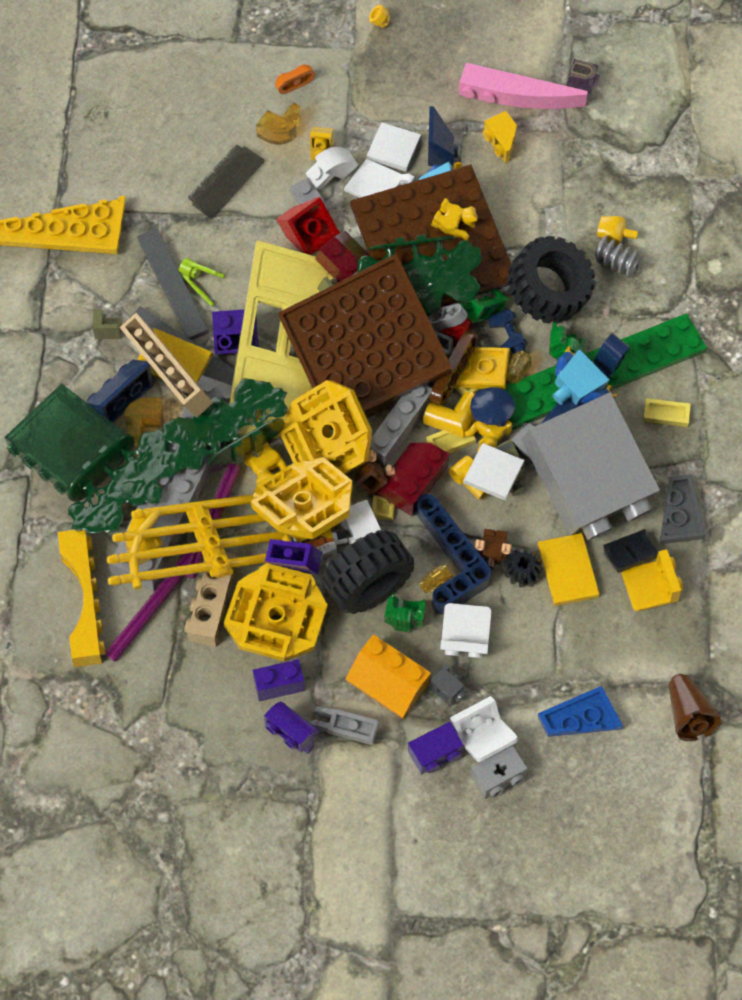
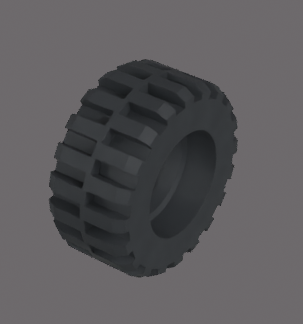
M546 236L545 238L539 237L534 241H530L515 257L508 270L507 283L511 285L509 292L511 296H514L515 299L513 301L517 306L520 305L521 311L526 315H532V319L537 321L541 319L543 323L548 324L552 321L558 324L571 319L590 300L595 289V280H593L595 274L594 270L590 268L592 266L590 260L585 258V253L582 249L579 251L575 247L576 244L565 242L566 239L561 237L555 239V236ZM537 267H544L554 271L563 281L565 293L555 292L546 287L539 278Z
M378 530L375 533L366 534L363 538H358L354 543L346 546L342 552H339L335 556L336 558L330 561L328 568L325 569L323 584L343 612L349 614L362 613L369 608L376 607L379 603H383L391 594H395L399 588L403 587L405 581L411 577V573L414 571V558L395 533L389 530Z

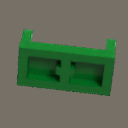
M492 289L491 292L496 298L492 299L486 295L482 299L477 300L474 298V300L468 303L462 302L460 304L466 310L467 317L473 323H477L503 311L510 298L505 297L499 290Z

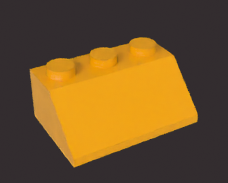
M373 634L358 653L346 677V681L403 719L429 686L431 672Z

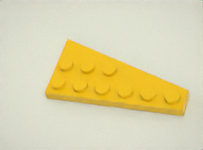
M119 196L118 199L111 201L106 199L99 200V203L91 205L79 204L53 209L50 213L45 214L33 213L31 214L32 216L25 218L12 217L0 220V245L118 254L126 196Z

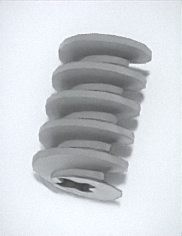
M605 235L595 251L596 261L598 263L603 261V265L606 267L611 264L612 270L619 268L618 272L620 274L626 272L627 278L633 277L642 263L643 256L637 259L638 251L630 255V247L622 251V243L614 247V239L608 244V236Z

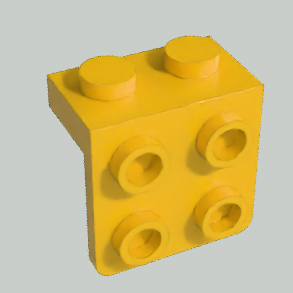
M667 549L658 551L655 562L638 565L621 573L634 611L638 612L679 601L681 591H683V583L681 578L676 576L675 560L669 556Z

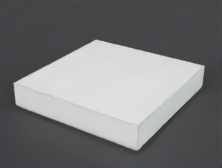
M381 122L368 151L367 159L407 172L421 140V134Z
M482 443L464 479V484L506 501L524 464V460Z

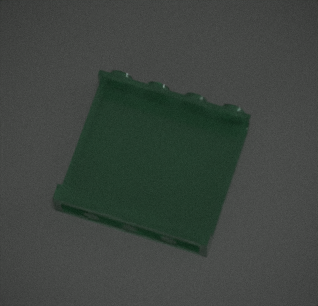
M61 383L4 438L8 445L6 449L14 457L18 455L26 467L29 469L34 468L38 471L37 473L45 482L50 481L61 495L65 493L68 496L71 483L83 471L82 466L87 461L92 463L100 455L98 451L104 445L109 447L117 438L124 435L125 432Z

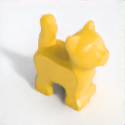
M445 198L440 206V210L435 214L431 226L441 229L447 235L468 240V233L464 230H459L458 226L460 221L474 228L478 217L476 209L471 206L461 208L450 203Z
M507 420L506 425L498 427L476 421L469 430L465 431L464 435L472 437L477 431L483 436L479 441L478 452L482 443L494 448L505 435L509 436L512 432V423Z
M268 443L263 445V450L257 454L258 457L252 452L244 456L245 465L247 467L250 466L257 475V485L273 476L274 474L271 471L278 466L281 470L287 467L283 458Z

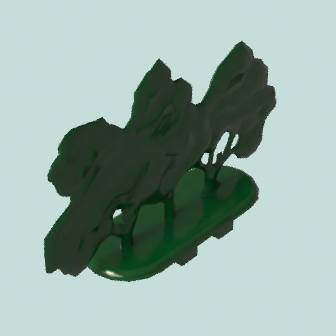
M426 234L417 235V240L405 241L404 237L395 238V243L368 248L369 251H386V256L380 260L382 261L394 255L396 249L412 247V261L401 264L425 313L429 316L441 307L442 296L445 293L456 301H472L481 287L476 278L470 275V272L481 264L480 248L473 247L466 240L459 242L454 249L449 251L442 247V243L455 240V236L427 239ZM436 244L437 248L434 256L429 257L419 253L418 246ZM442 254L447 255V261L443 260ZM362 256L357 262L358 271L356 273L380 261H376L370 256Z
M243 378L235 388L233 403L226 404L223 398L214 397L211 399L213 404L197 418L195 416L192 419L177 417L166 422L163 425L164 432L162 438L170 443L179 444L174 453L173 460L180 469L187 467L198 470L208 454H214L208 463V469L212 472L219 471L233 462L238 465L244 461L245 455L252 451L255 454L263 450L265 443L281 432L285 423L277 417H283L287 414L288 407L284 403L287 392L283 391L282 388L274 389L270 382H257L254 379ZM261 409L262 417L259 418L260 422H257L255 414L257 410ZM266 409L270 410L268 415H266ZM271 416H272V417L277 418V419H272V420L266 422V420L268 419V417H271ZM248 419H253L254 423L248 422ZM243 426H256V429L243 437L238 435L239 429ZM235 440L221 449L220 443L223 441ZM206 445H210L213 449L208 450Z
M157 429L155 432L142 433L136 450H133L135 445L134 437L131 434H124L117 438L109 447L104 445L98 451L100 455L92 463L87 461L82 466L83 471L71 483L68 490V499L75 502L68 508V515L73 519L71 529L76 531L85 529L90 534H98L102 531L106 533L115 532L119 529L123 520L122 504L129 502L131 505L137 506L142 505L144 502L149 504L160 502L163 489L160 488L158 479L172 477L181 470L173 460L175 450L166 451L168 441L162 438L163 431L161 429ZM139 454L140 458L137 459L133 455ZM126 460L127 463L119 467ZM109 475H111L112 480L107 486L97 488ZM104 490L105 493L100 494L98 491ZM93 493H96L98 496V503L96 505H93L91 498L94 497ZM86 502L89 503V507L87 508L84 506Z

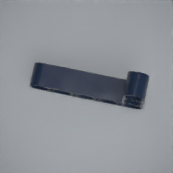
M611 333L600 347L592 363L610 379L622 364L630 346ZM567 399L562 405L557 403L542 423L575 409L584 403L575 405L570 399Z
M424 494L417 501V516L460 571L458 575L433 591L432 608L437 614L444 615L446 604H463L488 588L491 579V569L436 497L431 494ZM430 506L432 509L425 510L422 507ZM443 523L445 526L438 527L435 524ZM450 540H456V541H458L459 543H457V544H451V543H449V541H450ZM464 557H469V558H471L472 560L469 561V562H466V561H463L462 558H464ZM478 574H482L485 576V578L478 579L475 576ZM458 586H463L467 589L464 591H459L456 588ZM439 598H445L448 601L445 603H440L437 600Z

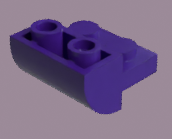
M245 309L212 312L215 355L238 353ZM255 317L251 345L259 347L257 317Z
M284 702L276 703L264 715L265 728L271 734H277L282 737L284 743L292 750L297 749L301 753L305 751L309 754L314 748V738L320 731Z

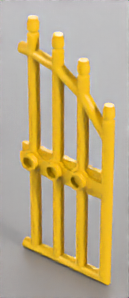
M254 494L145 508L143 510L137 509L131 512V516L135 519L146 518L141 526L135 531L112 535L114 542L132 541L130 551L107 557L108 564L129 562L130 574L109 577L108 584L132 583L133 589L139 590L142 588L141 581L208 571L211 578H221L226 575H232V568L266 563V554L228 559L224 548L270 542V539L292 542L290 535L278 531L227 539L219 538L216 530L218 528L267 522L259 514L216 520L211 518L208 509L251 504ZM186 512L190 522L187 524L151 528L158 518L163 515ZM194 532L198 542L139 551L142 540L146 538ZM202 552L205 563L139 572L138 564L139 560Z

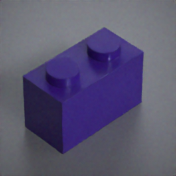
M270 539L265 562L303 573L318 575L323 552L312 544Z
M299 659L253 669V679L259 702L305 691Z
M451 722L408 742V753L421 775L426 772H435L441 767L440 765L447 761L452 763L462 756L461 754H463L464 745Z

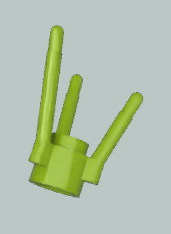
M185 258L179 266V272L183 274V281L187 282L210 306H214L210 298L191 279H197L201 271L220 278H225V275L202 266L190 258Z

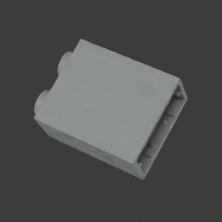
M611 392L530 428L521 439L569 535L583 531L587 540H591L611 530L612 526L608 519L623 512L629 522L653 510L648 500L660 489Z

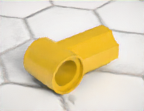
M465 456L449 468V474L457 484H463L478 500H483L489 495L488 493L464 484V479L474 461L471 457Z

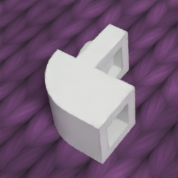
M331 147L315 157L317 162L305 174L317 190H321L334 176L345 179L358 164L348 149Z

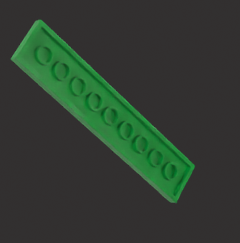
M683 314L621 339L630 348L620 367L609 379L606 387L611 385V391L705 353L707 346L688 314ZM600 348L585 353L591 362L594 361ZM557 365L507 384L506 388L503 389L513 397L515 402L514 413L509 419L512 423V430L523 426L524 422L531 423L546 417L556 406L557 402L553 398V394L559 389L555 384Z

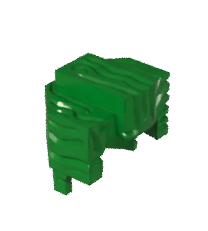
M554 322L550 332L549 355L558 360L568 346L571 347L570 351L574 354L579 349L585 354L586 339L581 338L577 340V334L566 335V327L563 325L557 327V322Z
M391 594V597H388L384 622L394 627L396 631L410 633L412 628L421 627L426 610V599L413 602L400 599Z

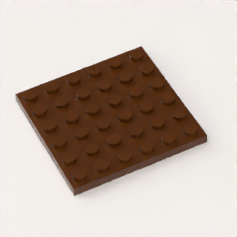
M471 164L350 201L351 209L367 250L372 246L395 243V238L404 237L405 241L417 240V235L426 234L427 239L453 236L447 235L441 229L431 226L433 218L437 211L440 210V206L445 198L450 203L461 208L474 207L478 216L475 227H470L460 221L458 229L466 231L469 235V239L466 241L471 243L473 247H479L481 251V264L470 272V275L475 277L481 286L476 296L490 292L492 289L509 286L507 277L511 262ZM456 237L453 241L442 243V247L448 251L452 250L464 239ZM436 244L418 246L419 253L429 257L434 256L437 248ZM412 247L395 250V254H397L401 263L412 261ZM368 250L370 257H373L376 261H380L387 254L386 251ZM442 254L443 260L447 261V255ZM445 293L442 296L441 307L458 301Z
M397 254L277 313L312 388L326 380H332L353 389L364 414L453 371Z

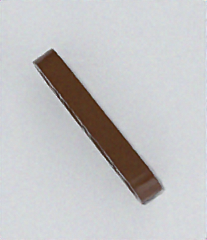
M465 331L448 359L453 371L437 379L430 394V401L432 403L442 406L446 403L477 346L478 335L476 333Z

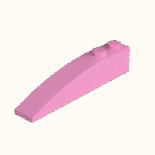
M470 63L465 64L459 83V95L466 98H475L487 103L522 108L564 109L585 107L588 91Z

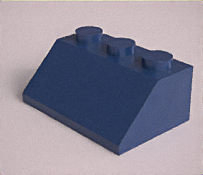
M132 359L128 364H124L112 379L109 378L105 381L97 393L89 396L86 402L88 414L108 429L154 386L150 364L147 361Z

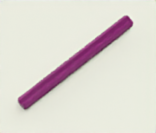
M234 463L228 465L214 499L228 498L240 472L239 465ZM225 507L210 509L209 513L212 520L220 519ZM202 552L191 553L187 565L202 563L204 558ZM198 573L188 574L184 576L187 578L195 579Z
M191 553L184 554L174 567L187 565ZM184 575L167 577L162 581L106 651V656L110 660L117 661Z

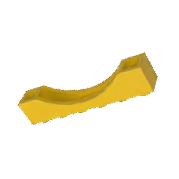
M85 529L81 531L58 532V541L62 562L74 573L83 589L81 616L76 628L69 636L72 662L74 667L102 664L101 655H105L104 641H99V634L103 633L101 619L97 620L96 613L100 612L99 598L94 599V592L98 591L96 577L92 578L91 571L95 570L94 557L89 556V550H93L92 537L87 536Z

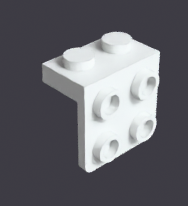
M446 604L440 646L441 650H445V655L459 656V651L469 652L468 657L482 658L483 654H488L491 609L484 606Z
M491 696L450 717L452 726L461 739L464 748L477 762L495 755L518 741L517 735L500 719L496 701Z

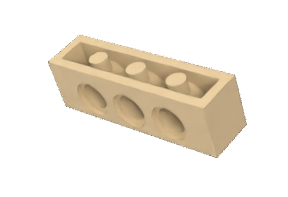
M225 552L228 559L237 558V554ZM237 567L232 568V575H226L218 579L211 578L209 571L203 572L202 577H198L196 583L197 598L192 599L190 611L193 613L191 619H187L185 624V632L188 634L189 642L216 647ZM208 595L216 596L212 600H208L205 598ZM202 616H210V619L206 621L200 620Z

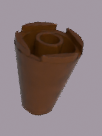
M677 674L672 677L668 687L675 731L679 739L683 741H697V736L702 734L705 737L710 736L722 723L720 713L689 675Z

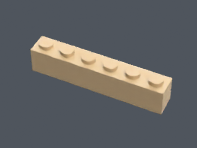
M137 313L120 326V329L171 391L196 418L213 404L212 400Z

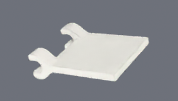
M366 159L344 187V191L361 198L399 185L411 183L415 177L410 174H400Z

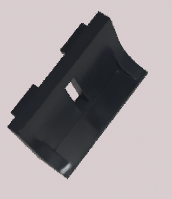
M645 529L603 545L604 555L617 573L654 560L658 555V551L650 542ZM627 549L631 550V552L636 557L635 559H633V557L630 555Z

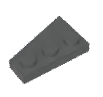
M692 474L669 477L659 545L704 539L705 532Z

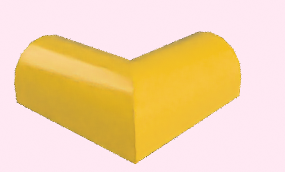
M465 392L454 410L430 402L423 416V424L442 431L445 430L449 434L464 439L465 431L469 430L475 421L472 418L470 409L471 400L475 393Z

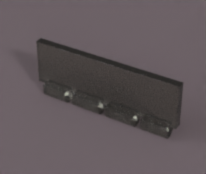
M236 144L226 154V157L214 167V172L211 171L200 183L201 187L197 186L188 196L189 200L193 202L192 206L213 219L265 160L244 146L242 148Z

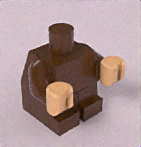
M370 450L368 462L357 469L355 483L367 493L373 495L387 484V478L395 474V468H392V465H387L384 472L383 467L376 462V452L373 454V450Z
M484 529L483 540H476L475 548L491 570H494L495 565L501 564V561H504L511 553L512 544H506V531Z

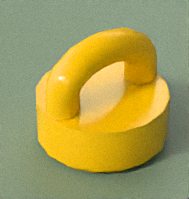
M381 4L375 6L369 15V21L375 26L387 27L390 21L388 9Z

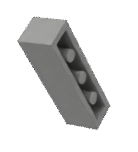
M425 384L402 395L371 438L370 450H373V454L376 452V462L384 469L422 418L428 404L431 402L430 394L432 388Z

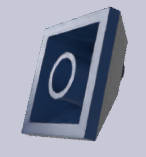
M429 106L428 166L443 165L449 162L453 167L454 158H458V145H454L453 134L434 106Z

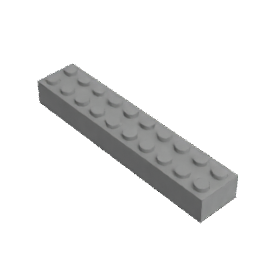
M202 375L198 385L210 399L214 397L223 398L226 404H229L232 385ZM185 408L181 418L192 419L194 415ZM226 441L220 443L221 449L223 448ZM169 442L166 451H176L179 444ZM206 445L208 450L213 449L210 445ZM208 454L198 470L186 467L172 477L159 478L158 484L163 489L160 502L154 504L144 502L142 505H138L136 509L140 508L143 510L145 508L197 502L211 473L208 469V463L214 454ZM186 512L163 515L158 518L151 528L186 524L188 516ZM181 534L160 536L163 544L160 548L176 546ZM125 540L119 543L114 554L128 553ZM171 556L149 560L139 565V572L164 569ZM129 562L110 564L112 576L130 574ZM160 579L141 581L142 587L154 591Z

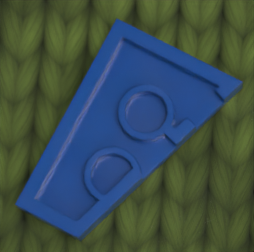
M602 686L538 713L537 716L548 737L623 729V725Z

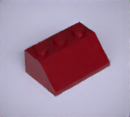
M344 231L334 236L320 248L315 260L333 278L340 282L358 271L357 262L362 256L370 255L347 231Z
M410 443L393 465L395 474L389 476L387 484L374 494L386 499L388 503H392L396 508L408 515L413 516L417 510V501L421 495L429 494L448 468L450 454L432 443Z

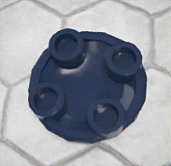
M489 387L480 390L471 400L472 418L487 425H496L498 427L506 425L507 420L511 418L515 410L513 397L507 391L500 388Z

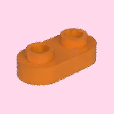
M300 65L288 73L279 75L275 82V87L279 93L286 94L310 83L316 74L310 65Z

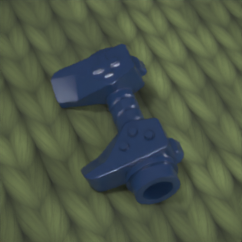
M509 309L489 317L490 328L505 327L509 336L508 340L499 348H510V352L512 351L515 357L525 355L528 342L521 333H516L513 323L516 322V314Z

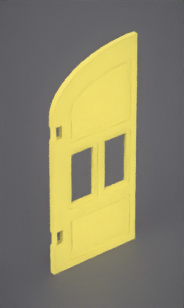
M257 240L229 404L234 402L235 388L243 378L254 379L257 382H270L274 389L282 388L283 391L287 392L284 403L288 409L293 400L313 389L299 359L289 356L291 342L281 321L276 352L252 346L251 342L258 302L284 310L318 293L317 287L323 278L333 279L315 260V256ZM261 409L257 410L255 414L257 422H260L259 418L262 417ZM266 409V415H268L270 410ZM285 414L283 417L277 418L282 419L285 422L287 414ZM271 416V417H268V419L266 420V422H268V421H270V420H272V419H277V418L272 417V416ZM248 419V422L254 423L253 419ZM245 425L239 429L238 435L244 436L256 429V426ZM279 433V434H278L276 437H274L273 439H275V438H282V437H281V435H280V433Z

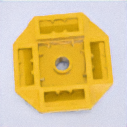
M326 380L291 402L280 435L293 463L314 461L317 458L324 457L346 475L368 462L372 429L353 389L332 380Z
M324 457L317 458L314 461L293 463L256 485L251 499V507L278 532L288 534L301 543L306 539H314L322 533H328L329 529L350 517L352 480Z
M266 563L259 570L238 581L224 626L240 650L287 661L315 649L328 606L311 574ZM273 615L281 616L279 620L271 619Z

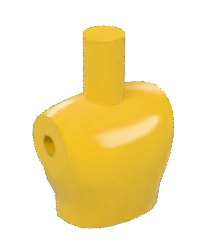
M602 216L597 230V237L603 238L606 235L608 236L607 242L610 243L614 239V245L616 246L621 243L623 237L637 240L638 231L626 229V220L623 217Z

